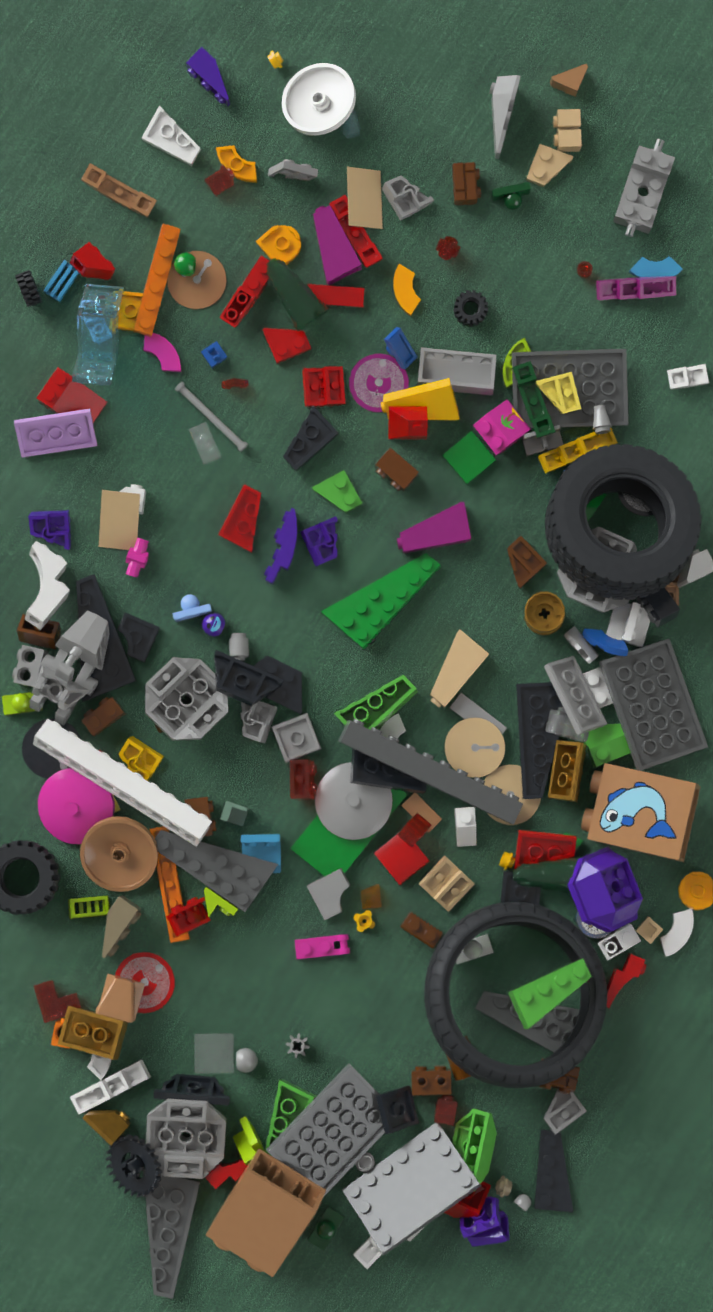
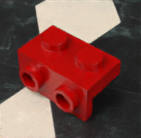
M194 897L186 902L187 905L182 907L179 904L171 909L172 912L166 917L176 937L211 921L202 904L206 901L205 897L200 899Z

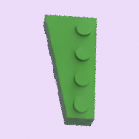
M402 675L334 714L344 726L348 720L353 721L357 719L365 723L364 727L371 730V727L379 729L418 691Z
M580 959L508 992L524 1029L533 1026L590 979L591 974L584 959Z

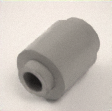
M233 633L229 639V652L231 657L240 661H245V658L249 657L248 638H246V633Z

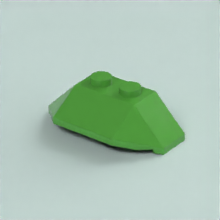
M472 1109L456 1123L452 1143L481 1184L489 1172L497 1132L492 1113Z

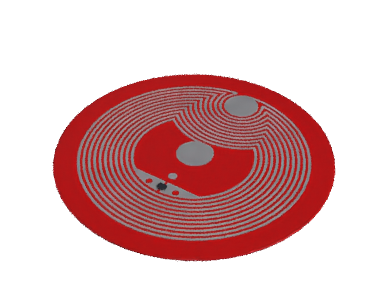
M140 952L127 957L119 965L115 973L117 976L145 983L137 1013H151L159 1010L170 1000L175 985L173 971L162 957L154 953Z

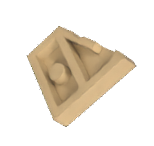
M539 144L526 181L544 187L572 161L574 156Z

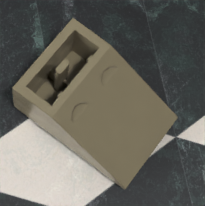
M123 895L117 898L107 913L102 952L103 958L111 957L119 948L117 945L119 940H124L131 931L128 929L130 924L136 923L142 915L139 913L142 908Z

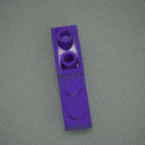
M293 508L290 509V512H285L282 518L284 524L281 529H277L274 535V539H276L275 544L281 548L275 550L272 557L275 561L272 567L268 566L264 573L266 582L272 585L281 568L286 571L289 570L295 553L297 518Z

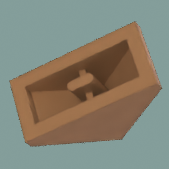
M587 64L552 76L550 85L576 97L587 72Z

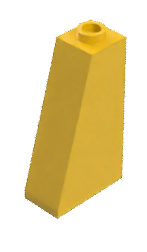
M450 378L384 394L383 402H381L382 411L387 413L388 419L389 406H427L428 420H459V410Z

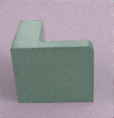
M226 801L220 819L243 826L249 808Z

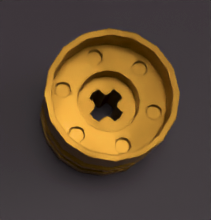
M539 592L527 601L525 606V622L532 632L539 635H550L562 626L565 617V607L557 595L550 592ZM543 610H545L546 613L550 614L547 615V619H544L543 616H539L542 614Z

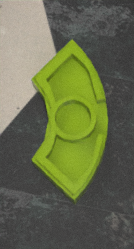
M525 338L518 341L509 350L505 358L503 380L506 389L513 386L512 352H531Z

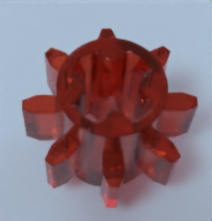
M446 236L445 239L440 238L436 250L439 251L438 255L445 260H450L452 257L456 258L460 246L457 245L458 241L451 236Z

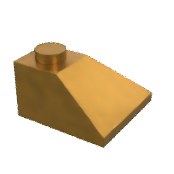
M89 1110L83 1117L110 1145L131 1124L128 1121L130 1119L125 1112H119L118 1110Z

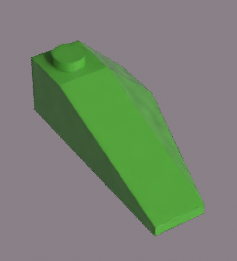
M620 723L607 724L604 727L580 734L584 744H586V750L593 767L631 753Z

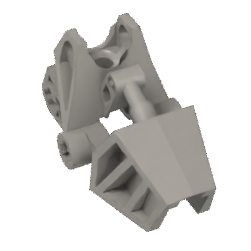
M87 610L61 636L55 645L60 648L56 657L46 654L40 664V672L32 691L33 696L30 699L29 707L39 712L48 698L50 701L58 704L59 708L56 711L55 721L64 726L78 700L86 694L89 696L93 694L99 681L92 678L91 674L95 667L100 670L103 669L110 635L107 620ZM81 658L85 664L75 682H73L74 668L72 665L75 660Z

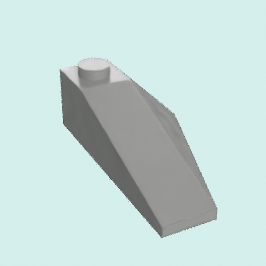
M519 75L499 76L496 83L492 82L489 93L493 94L491 102L496 159H499L519 86L521 77Z

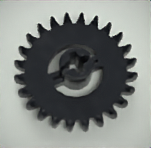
M128 1134L120 1136L112 1145H109L111 1149L106 1153L111 1155L105 1160H110L112 1163L108 1164L106 1168H113V1171L108 1175H116L112 1182L120 1181L118 1189L125 1186L124 1193L131 1190L130 1196H134L137 1193V1198L145 1197L153 1193L159 1186L161 1181L159 1175L162 1174V1170L159 1169L161 1163L157 1162L159 1157L154 1155L155 1150L150 1149L151 1145L149 1143L145 1144L143 1138L139 1140L138 1136ZM131 1152V1157L125 1161L126 1154ZM145 1168V1175L139 1178V1173Z

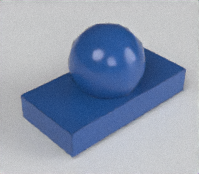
M396 327L384 339L387 344V352L395 357L401 369H406L417 358L401 328Z

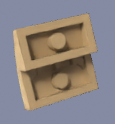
M444 855L418 884L449 912L475 883Z

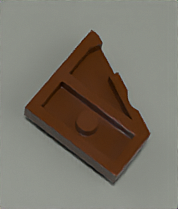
M522 536L518 537L507 548L519 589L547 564Z

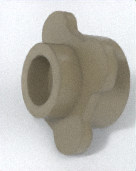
M501 1176L496 1183V1194H500V1197L508 1196L512 1189V1181L507 1178L505 1179V1176Z

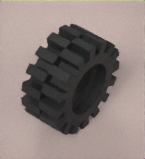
M28 270L15 275L27 307L41 303L42 299L31 271Z
M476 290L462 292L456 298L454 304V316L458 319V322H462L464 326L469 325V327H472L484 321L488 312V302H486L485 296H482L480 292L476 293ZM467 302H474L478 306V312L474 315H468L463 309L464 305Z

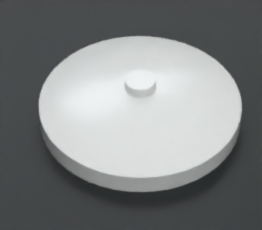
M328 63L310 65L295 74L285 87L282 96L283 113L289 124L303 134H327L340 127L351 115L356 102L355 86L349 75L336 65Z

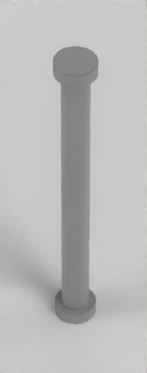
M184 382L177 385L175 391L185 396L238 447L240 452L247 447L248 443L246 441L243 442L185 387Z

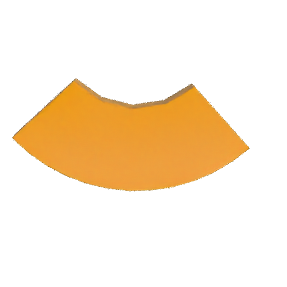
M235 145L216 147L218 159L230 175L241 181L257 182L255 162L242 159L236 152Z
M399 264L394 274V294L400 307L411 316L421 299L415 294L413 289L415 273Z

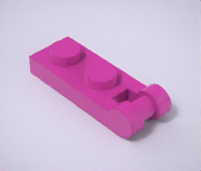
M341 934L295 940L296 958L305 959L350 954V947H348L347 943L349 935ZM334 941H340V948L334 949Z

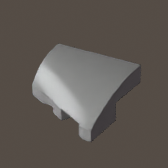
M401 175L385 182L382 188L400 221L422 210L434 201L431 196L428 198L419 192L420 188L411 185Z
M575 626L563 635L588 664L599 656Z
M261 701L253 706L241 702L243 736L265 743L277 707Z

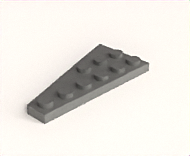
M163 830L155 838L159 853L244 912L247 911L278 866V864L201 841L196 847L179 835Z

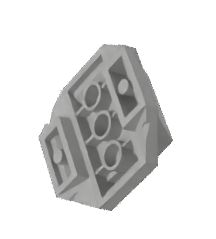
M601 527L591 530L595 537L609 548L621 552H637L633 541ZM560 568L557 571V575L568 598L601 613L624 606L629 602L625 598L615 600L612 597L608 599L600 597L599 594L594 595L588 592L587 589L584 590L577 586L576 582L573 583Z
M173 657L145 685V714L172 741L200 740L228 713V696L216 691L215 673L201 659ZM187 696L191 699V703L185 705L181 702V698Z
M167 1099L148 1113L146 1144L149 1143L151 1145L150 1149L155 1150L154 1155H158L159 1159L157 1162L161 1163L159 1169L162 1170L163 1176L203 1179L209 1171L224 1159L226 1117L208 1101ZM188 1132L191 1134V1136L185 1137L182 1135V1133Z

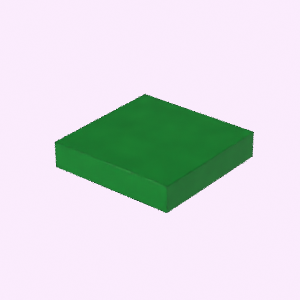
M472 431L442 455L466 485L496 461Z

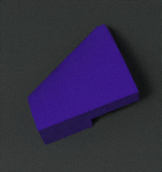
M69 510L39 511L29 514L31 535L38 538L42 537L49 543L53 544L54 542L64 546L66 550L71 549Z
M336 516L300 532L315 567L337 557Z

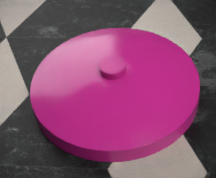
M65 768L52 775L42 786L38 798V812L43 825L54 837L66 843L82 844L86 833L95 823L105 818L114 817L115 801L112 793L72 768Z

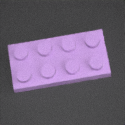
M90 409L14 420L21 457L97 446Z

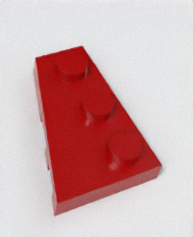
M245 484L243 485L218 533V536L252 553L261 498L259 491Z
M518 830L514 869L521 868L524 865H536L539 862L574 857L577 837Z

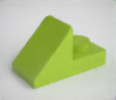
M206 887L204 889L208 917L211 916L218 905L221 907L219 910L227 916L230 913L233 916L239 908L210 888Z

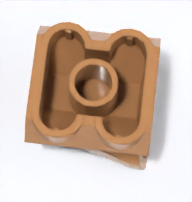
M107 974L101 1000L95 1013L133 1023L136 1019L145 983Z

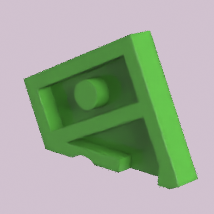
M345 470L312 487L314 492L320 494L345 513L362 505Z

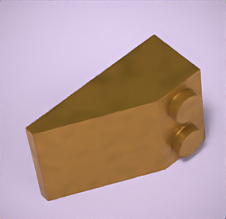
M68 1006L58 1044L117 1060L128 1022Z

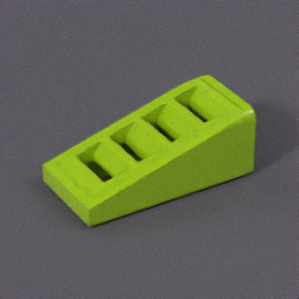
M108 896L68 899L69 919L107 915L109 911ZM98 900H102L103 912H99ZM91 901H94L95 912L93 913L91 911ZM83 902H86L87 913L83 912ZM75 903H78L79 914L75 912Z

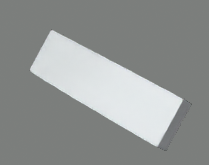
M140 1060L72 1095L70 1098L78 1114H81L147 1080L151 1076L143 1060Z

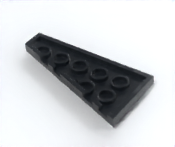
M95 574L76 581L78 619L87 610L108 621L110 635L103 669L100 670L95 667L91 674L92 678L99 681L91 696L86 694L82 697V702L136 681ZM80 658V665L82 669L85 662Z
M552 682L516 684L522 799L543 798L554 757L556 740L559 738L564 720L565 709Z

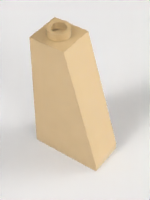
M461 630L457 632L430 693V697H432L430 701L438 708L440 706L445 708L489 655L487 651Z

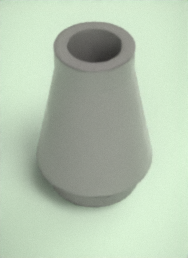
M605 405L594 406L593 430H595V434L611 432L610 428L612 425Z

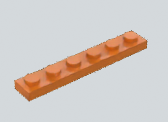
M164 223L161 226L133 332L152 336L179 238L180 228Z

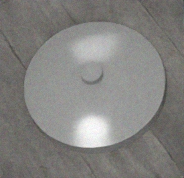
M351 762L344 763L331 769L320 781L315 796L316 811L322 824L336 836L350 840L363 839L379 831L388 820L392 809L391 789L350 783Z

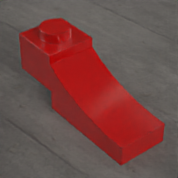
M629 953L622 971L614 968L607 985V1008H610L618 992L633 977L639 978V975L644 974L647 964H644L645 959Z
M243 1159L227 1164L220 1162L209 1171L205 1178L216 1189L229 1176L234 1181H237L248 1165L243 1162Z

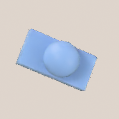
M186 595L181 600L183 611L172 613L173 618L176 622L209 614L212 612L211 605L199 606V600L195 595Z

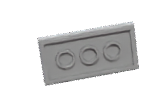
M574 656L554 661L544 666L577 735L607 725Z

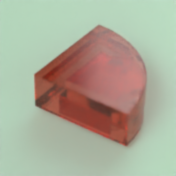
M237 378L222 381V388H247L248 380Z

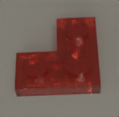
M53 979L34 985L44 1023L65 1017L68 1006L82 1009L77 992L58 998Z

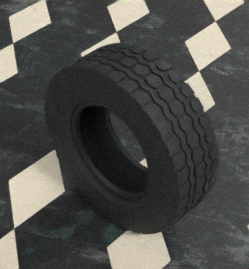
M614 444L609 447H599L597 450L593 449L583 454L563 472L547 506L545 535L546 541H548V548L550 553H552L555 563L559 564L560 570L564 574L566 573L573 583L576 582L577 586L584 590L587 589L588 592L594 595L599 594L600 597L608 599L612 597L615 600H622L623 598L631 600L636 599V597H646L649 594L660 591V589L670 584L682 571L695 550L700 536V503H697V494L693 491L694 487L691 482L687 481V476L682 470L679 471V467L672 461L669 462L668 458L661 454L658 455L653 450H645V447L637 445L633 447V445L623 444L622 446ZM613 492L626 493L640 499L650 508L658 524L657 542L651 547L638 552H621L609 548L592 533L586 517L587 504L600 495Z

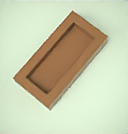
M413 793L401 805L428 833L442 820L417 793Z

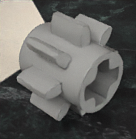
M298 1033L296 1038L290 1035L291 1043H285L286 1046H290L287 1053H295V1058H297L299 1053L305 1056L304 1048L308 1049L310 1047L305 1045V1041L308 1038H300V1033ZM294 1041L297 1043L302 1042L301 1050L293 1048Z

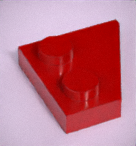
M262 329L276 364L311 350L307 336L302 330Z

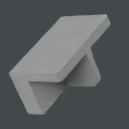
M560 425L554 426L555 433L538 439L535 432L524 434L521 439L526 457L553 450L563 445Z

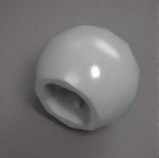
M243 1048L236 1052L237 1070L248 1073L256 1068L258 1058L253 1050Z

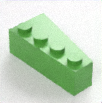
M284 1079L279 1080L273 1116L265 1147L267 1154L269 1153L266 1149L317 1097Z

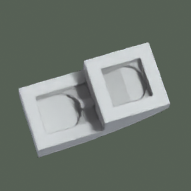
M706 364L667 370L670 389L709 384Z

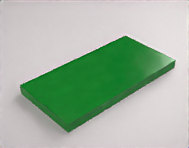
M391 789L392 809L390 816L407 796V793L404 791ZM317 814L290 849L324 876L340 868L345 873L376 833L363 839L350 840L341 838L331 833L322 824Z

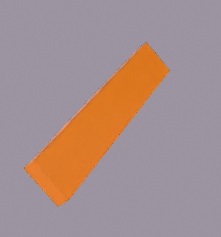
M164 826L150 828L154 839L161 830L170 832V830ZM158 852L156 867L165 916L172 912L171 909L179 904L183 907L184 904L177 866ZM166 917L170 943L190 939L189 932L176 937Z

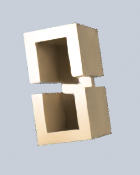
M580 109L557 110L556 116H553V128H556L557 132L553 140L554 146H557L558 151L580 152L582 147L581 129H579L581 127Z

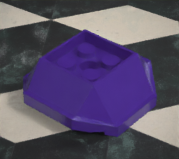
M608 846L578 859L573 876L569 880L568 888L582 922L593 925L608 933L638 919L637 912L643 897L627 858L615 853Z

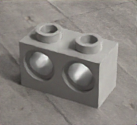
M22 645V648L17 653L18 664L17 668L15 667L13 670V682L34 688L40 672V664L49 652ZM34 652L35 659L29 662L28 655ZM26 671H30L31 677L25 681L23 675Z

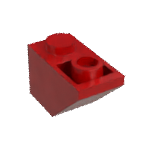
M90 242L73 253L70 264L83 277L110 280L115 271L112 262L107 260L100 250Z

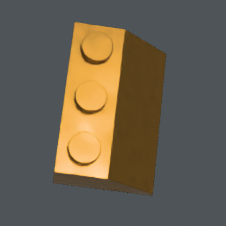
M556 740L548 798L578 802L586 744Z

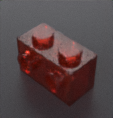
M309 759L290 760V799L315 800L314 795H316L317 784L314 783V776L317 774V767L314 761Z

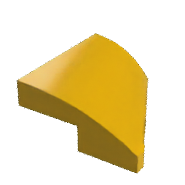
M134 736L126 740L119 752V756L127 764L128 769L139 773L146 781L150 780L164 758L163 755Z

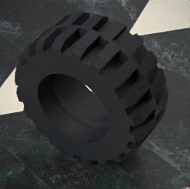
M26 840L12 841L0 847V910L15 915L30 914L44 908L52 901L55 892L59 888L58 881L60 880V875L58 873V863L55 862V857L47 851V848L36 842ZM18 859H26L34 863L40 874L37 888L25 896L11 893L4 883V872L7 866Z

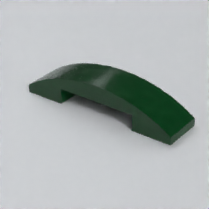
M531 361L512 367L526 412L537 439L555 433L550 414H548L540 389L535 383L537 378Z

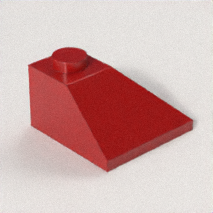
M389 406L388 439H427V406Z
M482 1181L481 1186L476 1191H473L444 1213L453 1218L477 1217L491 1185Z

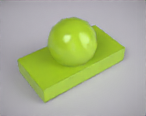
M32 692L2 696L4 715L35 712V710L29 707L30 699L33 696Z

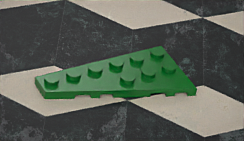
M425 553L322 610L321 613L364 650L441 566Z

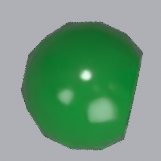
M186 252L175 258L174 267L176 272L184 277L195 273L196 258L193 254Z

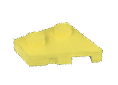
M572 372L535 382L561 414L581 409Z

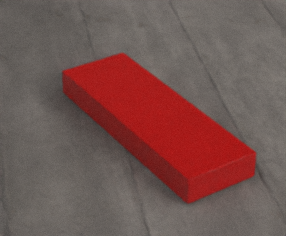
M308 284L307 303L363 307L365 288Z

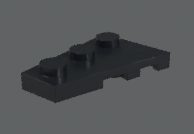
M312 406L309 415L302 423L299 432L293 438L283 458L297 472L338 436L339 433Z

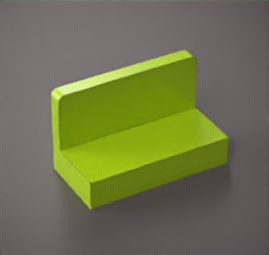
M244 1116L239 1120L244 1130L233 1136V1139L243 1162L248 1165L258 1149L264 1152L265 1149L254 1126Z

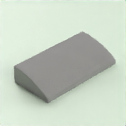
M421 347L417 386L450 378L453 392L492 396L496 355Z

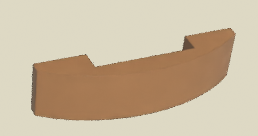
M91 163L81 178V181L102 195L145 217L149 216L157 202L156 199L141 191L138 192L107 175V172Z

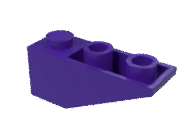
M201 47L186 62L187 72L192 78L195 79L197 77L201 81V86L206 91L211 90L215 94V99L220 104L224 103L229 106V97L216 60Z

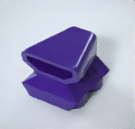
M486 1197L477 1217L460 1218V1229L463 1238L467 1237L472 1247L509 1241L508 1216L503 1211L499 1212V1199L496 1197Z

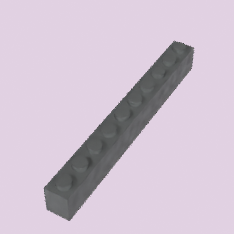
M357 719L347 721L338 742L514 825L523 806V803L518 801L519 797L510 793L508 796L502 794V789L494 785L490 788L484 785L485 781L475 777L473 780L467 777V772L461 769L455 771L450 768L451 765L442 760L438 763L433 760L434 756L423 752L421 755L415 752L417 748L409 744L403 746L399 744L397 738L390 735L386 738L381 735L382 731L371 727V730L364 727L365 723Z

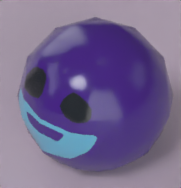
M209 613L203 619L202 628L207 635L216 637L222 633L226 622L219 613Z

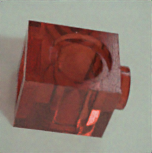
M417 812L402 828L398 836L409 846L413 847L432 825Z
M442 1095V1097H437L434 1122L454 1126L458 1103L457 1100H454V1096Z

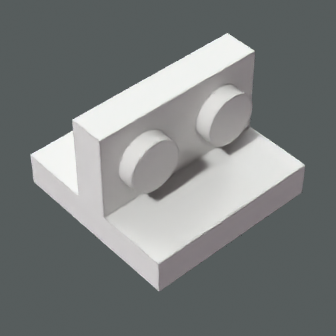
M634 602L613 609L606 635L642 648L650 623L648 613L644 608L640 607L641 604Z

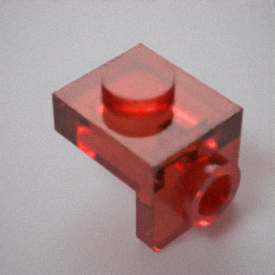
M222 164L220 170L206 178L205 182L216 197L234 185L233 178L235 176L229 167L226 169Z

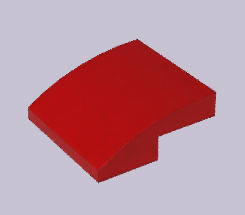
M343 366L304 368L302 370L305 407L345 404Z
M404 829L374 852L399 885L430 862Z

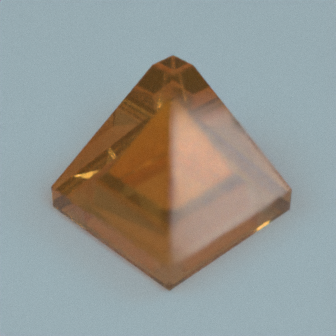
M379 884L361 891L362 909L381 907Z

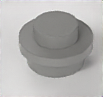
M366 1152L355 1164L361 1172H368L374 1167L375 1160L370 1153Z

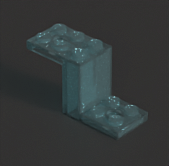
M95 284L85 285L77 314L78 356L72 374V382L111 385L119 354L118 314L124 294V287Z

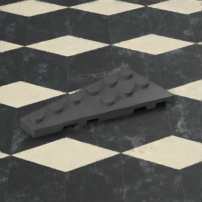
M484 991L474 1008L552 1053L557 1051L568 1039L579 1014V1009L557 1005L533 1026L524 1029L514 1005L507 995Z
M161 1174L159 1175L161 1177L159 1186L153 1193L146 1196L154 1295L173 1299L200 1181L181 1177H165Z

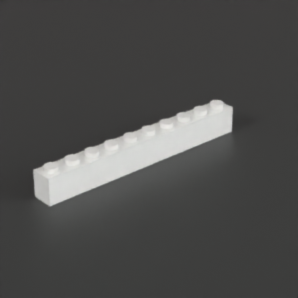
M47 719L36 733L33 745L194 846H198L209 830L212 821L206 815L199 814L190 805L178 801L171 793L162 791L155 783L146 781L139 773L130 771L123 763L116 762L107 753L95 749L91 743L79 739L75 733L63 729L59 723Z

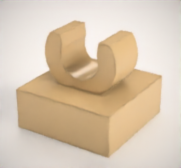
M647 916L635 931L651 944L663 929Z

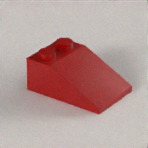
M59 367L56 368L36 398L39 403L56 414L90 409L93 423L108 403Z

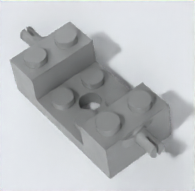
M657 139L654 149L639 146L635 154L613 220L614 223L628 227L625 233L626 236L633 237L635 230L649 234L652 228L657 208L675 157L661 152L664 140L660 142V139ZM646 188L648 195L640 196L638 189Z

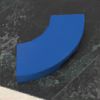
M583 629V637L592 646L595 647L597 645L604 652L627 656L628 648L625 641L609 637L603 630Z

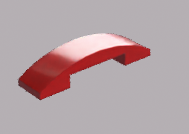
M344 195L329 203L363 265L368 268L381 261L383 258L374 242L372 243L364 227L349 226L347 196Z

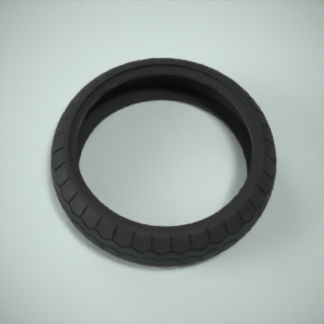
M503 902L485 906L471 912L459 920L443 936L433 952L427 968L424 984V1002L427 1019L436 1041L444 1053L460 1069L474 1078L491 1085L505 1088H529L543 1085L562 1077L586 1057L595 1044L604 1023L607 1008V985L602 964L594 947L582 931L571 921L559 913L540 905L526 902ZM514 925L536 930L557 943L572 963L584 959L591 974V978L580 986L579 1014L568 1039L549 1057L530 1065H509L485 1056L475 1049L463 1036L452 1013L449 990L454 965L462 950L474 937L484 930L493 927Z

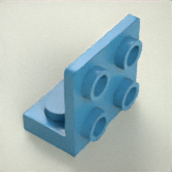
M280 834L241 835L242 854L276 863L278 866L273 873L281 872Z

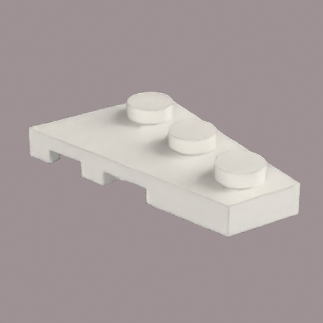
M159 105L142 136V140L192 166L201 150L200 147Z

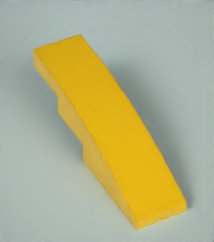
M610 428L611 432L606 434H595V432H592L539 455L538 458L545 474L571 464L577 458L593 449L597 450L599 447H609L610 445L617 444L618 442L612 429Z

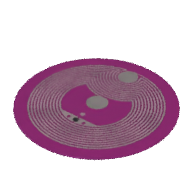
M371 354L362 358L352 369L349 378L350 392L354 400L361 407L372 412H383L381 402H383L384 394L407 389L409 385L406 370L401 369L394 357L386 354Z

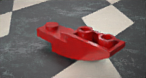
M261 255L219 318L236 328L267 286V282L276 270L277 265Z

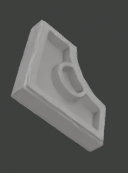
M342 868L307 885L324 920L342 912L340 904L341 895L350 886Z

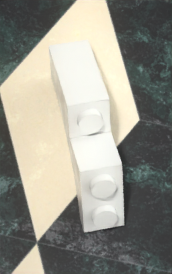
M36 541L32 545L29 555L35 562L39 572L40 592L34 603L27 610L25 620L41 630L67 599L70 589L63 582L57 581L65 572L67 566L65 559L60 555L54 554L46 545Z

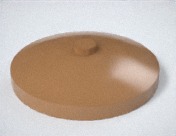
M109 817L95 823L88 830L81 844L80 860L85 873L94 883L107 890L125 892L142 886L150 879L157 865L158 847L151 832L138 821L127 817Z

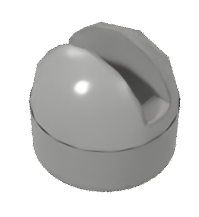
M520 1194L514 1200L525 1211L530 1207L531 1200L525 1194Z

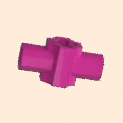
M137 538L134 548L130 547L126 557V563L129 564L126 575L138 578L140 569L145 568L149 553L146 552L149 541Z

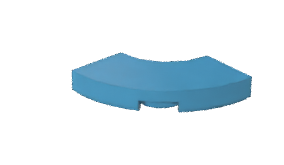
M670 256L658 262L649 261L642 257L629 272L637 278L676 276L683 268Z

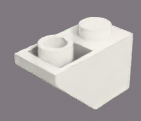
M628 923L597 944L608 961L641 942L632 924Z

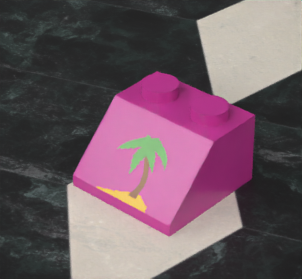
M508 399L473 425L496 455L503 453L531 430Z

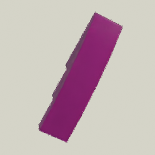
M676 276L597 280V300L676 296Z

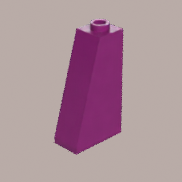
M331 206L317 208L315 213H313V219L327 285H332L361 270L362 264Z
M460 502L400 532V538H397L398 549H402L404 554L471 541L465 503Z

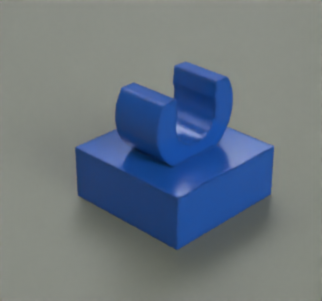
M217 341L201 351L211 368L227 359V355Z

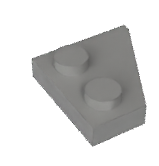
M285 159L269 168L268 176L274 177V175L281 173L286 175L285 178L310 181L317 177L318 169L312 168L309 164L299 165L295 164L293 160Z
M557 1090L543 1119L552 1132L557 1134L584 1114L586 1110L573 1092L563 1094Z

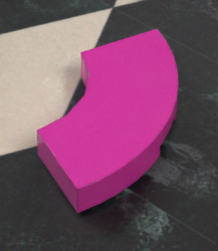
M152 333L151 337L145 335L144 351L152 353L159 359L162 371L181 372L180 359L173 345L156 333Z

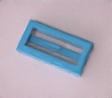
M64 260L43 290L44 293L60 302L79 275V272ZM67 267V270L65 271L59 282L56 284L52 292H50L53 285L56 283L64 269ZM74 271V273L72 274L64 288L61 290L59 295L56 296L55 294L57 293L63 282L66 280L70 272Z

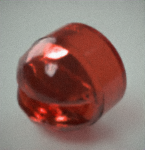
M587 261L580 262L577 267V273L581 278H588L592 273L593 267Z

